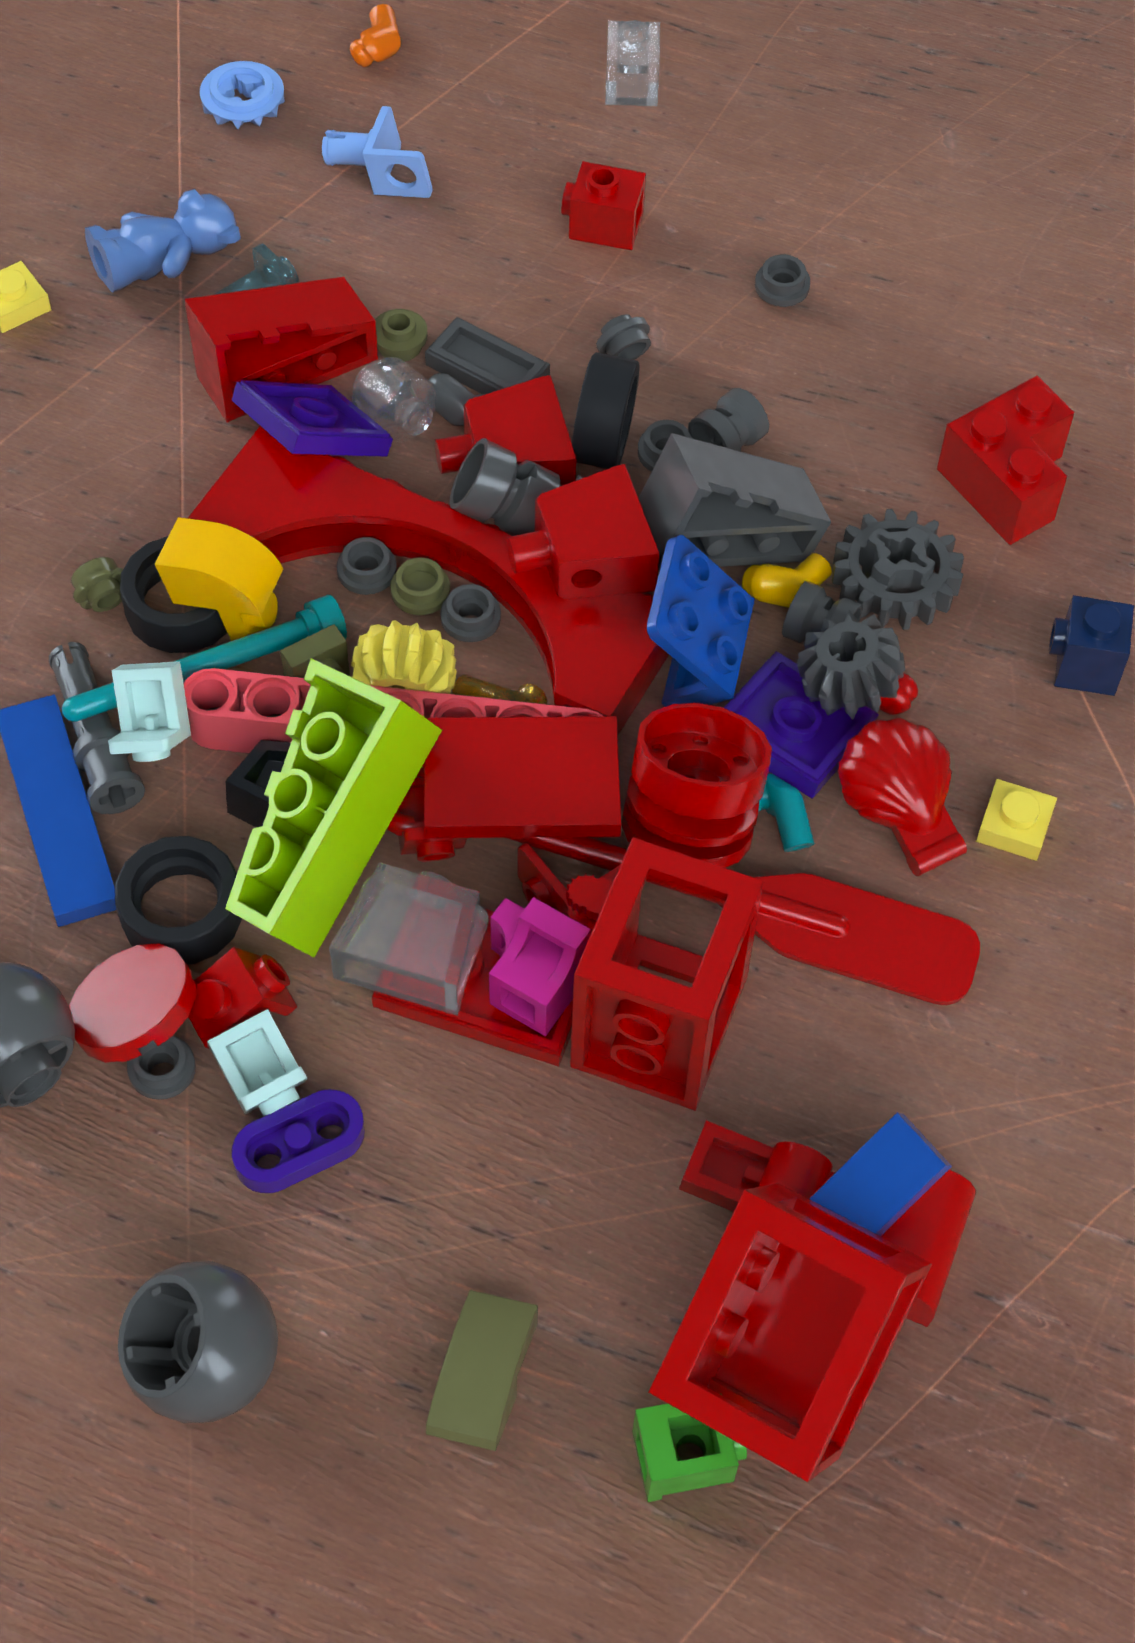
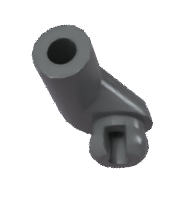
M437 373L428 379L429 384L426 383L424 391L429 405L450 424L456 426L464 425L463 405L469 399L484 395H473L457 379L446 373Z

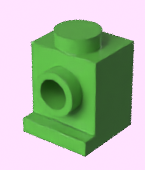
M668 1403L635 1410L632 1433L647 1502L662 1500L663 1495L734 1482L739 1466L738 1461L747 1459L746 1447ZM693 1443L700 1447L704 1457L682 1460L677 1453V1449L682 1444Z

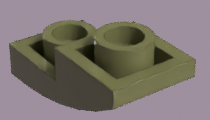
M473 1290L469 1291L438 1378L426 1422V1435L493 1451L497 1450L517 1397V1376L538 1324V1305Z

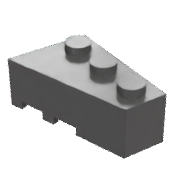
M671 433L638 498L659 551L658 571L661 568L667 541L678 535H683L719 567L803 562L814 552L831 523L803 468Z

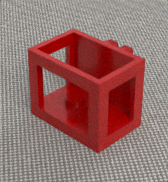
M632 837L614 881L603 877L597 879L594 877V874L588 876L587 873L584 876L577 875L576 879L572 878L571 884H567L566 899H568L565 915L591 929V935L574 973L570 1067L696 1111L748 977L764 881ZM648 875L725 900L704 956L638 934L641 892ZM643 966L693 984L692 987H688L639 970V968Z
M779 1183L745 1189L648 1393L804 1481L809 1482L840 1458L932 1263Z

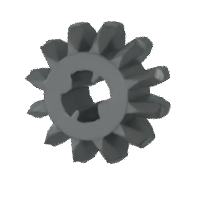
M849 610L844 622L836 624L824 617L822 632H806L805 650L798 653L797 666L799 675L803 677L804 693L809 697L810 702L820 701L821 708L825 710L828 716L844 707L846 713L853 720L858 708L867 706L878 713L881 705L880 697L897 698V690L899 689L898 679L904 677L903 672L905 671L904 655L900 652L898 636L894 633L893 628H882L881 622L878 621L875 614L862 622H857V618Z

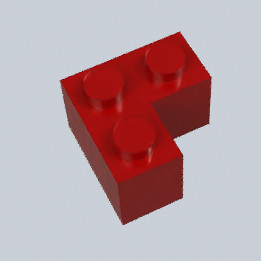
M1037 375L948 423L937 470L1009 545H1012L1055 520L1067 475L1054 461L1060 459L1063 455L1075 412Z

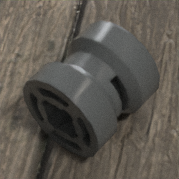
M733 388L717 401L715 410L706 409L695 416L689 422L688 431L693 439L741 452L743 445H754L769 432V420L763 406L755 396L747 390Z
M805 581L800 586L789 607L783 624L782 635L797 643L804 642L806 632H822L824 617L837 624L844 622L849 610L857 618V622H859L863 605L847 597L834 601L826 595L823 587Z

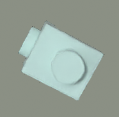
M180 661L123 664L111 670L121 733L108 740L110 754L132 753L133 761L150 762L169 757L172 748L191 736Z
M268 1009L207 1041L244 1114L259 1107L264 1117L301 1099L295 1087L303 1084L307 1080V1076L302 1067L297 1065Z

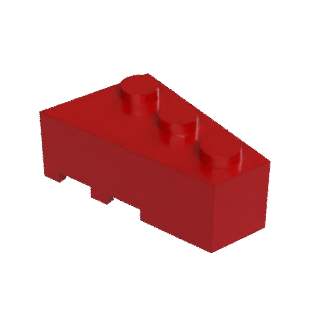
M344 276L184 299L197 378L226 422L246 415L232 401L236 382L244 380L320 384L378 360L376 321Z

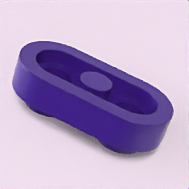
M329 1089L315 1092L272 1114L251 1122L237 1134L232 1145V1160L237 1177L243 1185L252 1191L275 1193L350 1158L360 1148L364 1139L365 1128L361 1107L349 1094ZM329 1125L338 1126L343 1130L339 1136L333 1139H325L319 1135V1132ZM268 1154H273L280 1158V1162L273 1168L264 1169L257 1165L258 1160Z

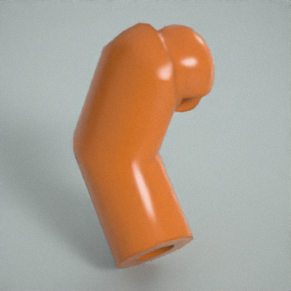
M380 4L371 9L369 13L371 27L362 31L360 38L355 39L350 44V53L359 66L368 67L373 61L382 62L387 60L400 49L401 39L393 8L387 4Z

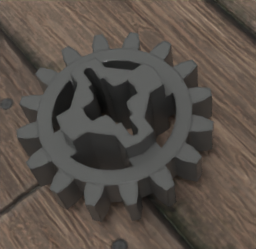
M886 509L884 521L877 522L870 514L863 515L861 530L848 525L845 529L843 542H837L832 583L842 585L839 599L847 597L863 605L861 618L873 612L878 615L877 619L881 622L882 628L887 625L890 618H897L902 629L909 630L911 619L915 616H918L922 622L929 625L933 623L935 610L947 613L951 608L953 596H958L963 578L961 568L964 556L962 553L953 552L956 538L953 535H945L939 538L937 536L939 522L936 520L927 523L925 526L917 524L918 516L915 511H911L907 515L906 520H897L893 509Z

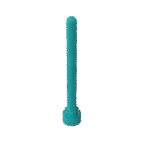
M326 595L306 602L304 610L296 612L294 620L173 662L180 661L184 684L185 680L197 671L211 668L228 669L280 651L335 624L346 640V623L337 601L333 596ZM112 682L66 699L62 705L64 717L69 721L77 722L117 708L114 683Z

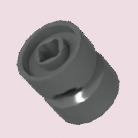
M482 438L469 451L458 471L451 490L450 507L482 523L493 518L494 525L511 536L535 531V499L541 493L560 487L561 480L559 474L530 460H525L518 465L514 452Z

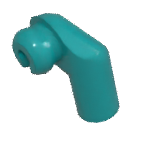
M768 774L763 797L759 800L758 812L766 809L768 814L776 818L784 852L802 850L813 846L815 843L803 796L794 786L774 774Z

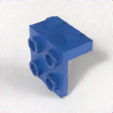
M683 535L673 537L666 543L647 621L649 637L672 657L662 704L665 707L683 703L714 705L734 698L755 601L750 594Z

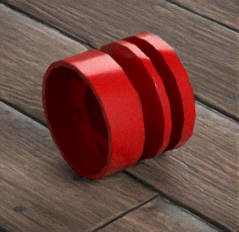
M702 703L672 704L652 711L640 723L631 769L632 775L629 779L621 827L627 841L630 843L632 837L724 868L738 863L750 850L754 826L758 818L759 800L763 797L770 767L772 747L764 732L746 717L723 707Z

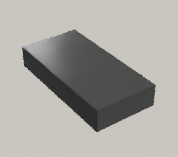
M456 317L425 351L427 366L440 373H446L454 377L461 384L481 394L491 393L538 377L550 375L549 363L459 317Z

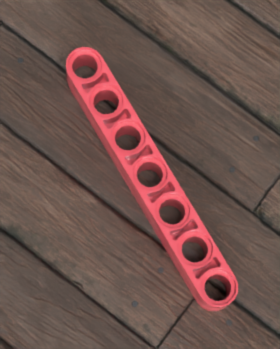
M216 668L197 671L184 682L191 738L198 745L208 749L250 753L261 740L289 742L291 744L292 738L285 734L293 709H303L311 685L304 678ZM372 686L403 701L425 718L603 716L599 712L583 708ZM219 707L218 709H215V710H207V709H210V708ZM272 714H281L277 717H267Z

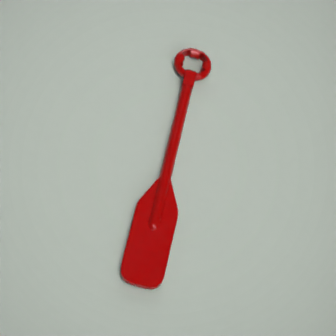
M425 762L416 776L424 780ZM397 811L386 830L402 837L403 829L424 826V820L415 822L414 816L405 815ZM590 837L506 838L522 844L527 842L532 847L609 871L621 865L627 851L626 848ZM795 873L754 877L764 881L755 935L778 954L791 960L933 1004H954L968 993L980 956L979 938L969 924L953 917L813 874ZM648 875L646 882L716 903L722 908L725 904V900Z

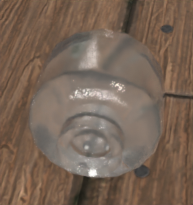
M385 357L367 364L360 370L353 384L352 403L386 430L393 438L392 443H402L415 438L429 427L436 409L437 394L432 383L408 363L398 357Z

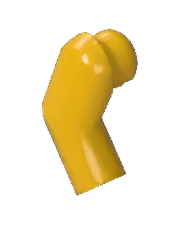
M812 553L795 569L773 564L752 565L743 574L742 587L748 594L760 602L789 608L797 591L805 581L820 586L832 575V569L829 562L822 555Z

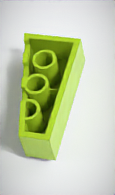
M311 658L304 680L311 686L303 709H293L285 732L287 736L292 738L281 772L272 771L264 793V795L269 797V808L263 826L252 829L225 909L314 958L442 729L403 701Z

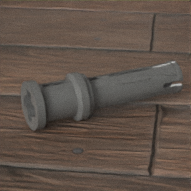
M68 643L73 658L72 664L67 662L62 645L53 649L49 655V664L54 671L64 701L69 697L98 688L89 661L88 651L81 643ZM107 711L77 722L72 721L73 729L78 739L73 749V758L77 767L86 772L90 787L87 791V799L91 808L100 814H116L134 807L144 796L145 787L140 776L131 771L127 759L130 753L110 754L108 740L121 732L112 727Z

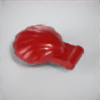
M894 718L887 721L875 720L866 724L857 735L847 741L843 758L839 762L838 767L842 793L846 803L858 811L861 817L892 829L906 857L910 870L915 876H920L967 852L966 843L957 831L944 806L952 776V771L949 768L951 763L950 753L936 735L923 725H915L902 718Z

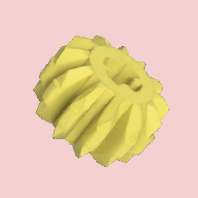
M393 620L389 627L380 624L371 625L368 633L359 636L358 645L353 650L351 662L353 667L352 678L372 686L450 694L451 690L455 687L457 670L455 669L454 644L442 639L440 631L423 630L419 628L417 622L412 626H407Z

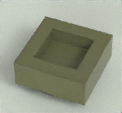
M335 624L280 650L284 676L304 678L311 658L350 676L347 641Z

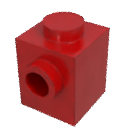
M582 161L576 182L566 183L562 198L561 213L562 215L569 216V239L632 251L644 213L646 173Z

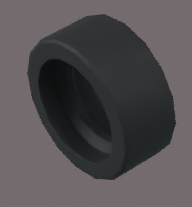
M597 352L591 356L581 389L572 438V446L577 463L606 469L620 465L636 401L640 371L638 361Z
M166 536L147 543L130 556L121 572L120 594L124 612L133 634L149 647L168 653L195 652L213 645L227 634L218 611L197 608L186 613L167 614L150 608L144 601L147 592L162 580L155 567V562L168 538Z
M191 836L164 837L141 847L124 863L115 882V905L121 926L130 945L133 947L136 945L159 943L176 949L187 965L196 964L217 955L234 939L242 920L239 916L225 909L237 875L228 855L211 842ZM191 874L208 879L214 884L218 899L215 908L202 920L188 926L167 928L150 923L141 910V901L144 894L157 882L171 876Z

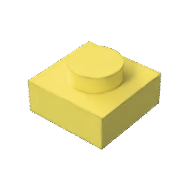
M22 261L0 270V331L2 333L51 311L48 294Z
M996 779L976 842L1037 861L1057 797Z

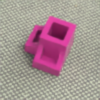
M534 897L526 908L504 898L491 916V949L501 958L489 973L490 1005L546 1037L573 999L574 973L590 938L591 929Z

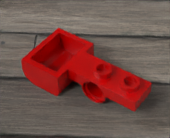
M706 1120L682 1178L679 1190L734 1212L745 1189L779 1183L809 1199L835 1172L832 1171L833 1166L830 1160L809 1146L784 1141L775 1144L773 1148ZM950 1169L881 1235L884 1239L932 1263L906 1318L926 1327L929 1326L936 1314L976 1195V1189L973 1184L962 1175Z

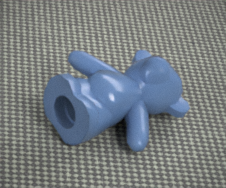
M195 189L185 191L178 200V209L173 219L129 212L121 217L120 229L105 230L97 225L85 227L86 243L98 277L112 293L125 288L137 279L145 281L151 279L162 270L168 278H176L183 272L191 253L210 255L221 251L228 244L236 243L241 239L234 213L226 202L210 193L199 194Z

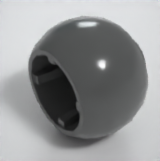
M2 962L0 963V1108L8 1105L10 1107H20L46 1094L60 1079L61 1069L67 1063L73 1051L75 1028L72 1012L64 996L48 977L25 965Z
M213 1261L183 1262L152 1276L130 1300L123 1314L118 1338L119 1362L126 1382L134 1395L156 1414L182 1423L214 1422L240 1411L252 1402L266 1384L273 1370L278 1348L276 1319L270 1302L262 1290L242 1272Z

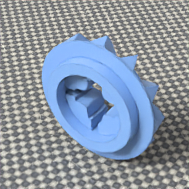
M235 61L223 64L208 73L200 86V98L204 113L213 115L218 125L232 121L238 130L243 123L252 122L260 127L263 117H277L278 106L285 102L284 85L280 76L270 67L252 61ZM234 89H237L240 94L243 93L246 98L251 99L242 101L240 97H234Z

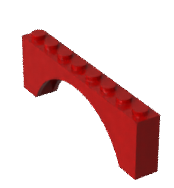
M259 426L188 517V519L221 523L243 531L266 546L281 564L309 556L342 553L348 543L362 537L380 540L395 556L410 559L421 557L435 561L442 569L489 590L494 598L509 610L524 627L545 663L551 682L555 706L583 708L599 712L603 716H617L618 735L669 656L666 651L649 637L647 632V621L654 595L632 593L563 599L556 595L547 567L516 574L513 572L506 544L507 537L512 536L500 530L498 526L479 522L457 512L447 503L432 501L405 489L395 480L389 478L382 479L357 468L343 457L292 454L261 426Z

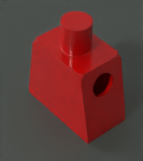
M551 375L538 377L469 399L463 405L464 435L435 439L436 458L441 474L459 471L472 447L480 439L485 438L514 452L518 465L525 460H530L559 474L560 485H566L576 480V456Z
M625 464L611 467L541 493L535 499V531L507 537L506 539L508 557L513 572L516 574L547 567L556 595L563 599L655 591L659 551Z

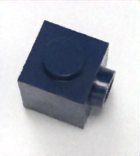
M1072 596L1066 618L1055 617L1050 636L1049 654L1057 655L1055 687L1115 696L1130 655L1134 605Z

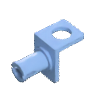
M390 106L381 107L375 124L369 133L339 132L335 130H327L325 132L326 136L322 140V156L325 164L331 166L335 164L366 166L374 195L429 198L431 196L433 187L425 157L420 151L400 150L401 140ZM394 164L408 167L414 172L416 180L411 183L396 180L390 175Z

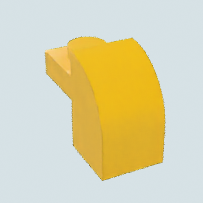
M178 517L155 562V567L173 604L217 610L231 641L270 628L275 622L278 611V601L273 590L283 571V567L275 555L252 536L231 526Z

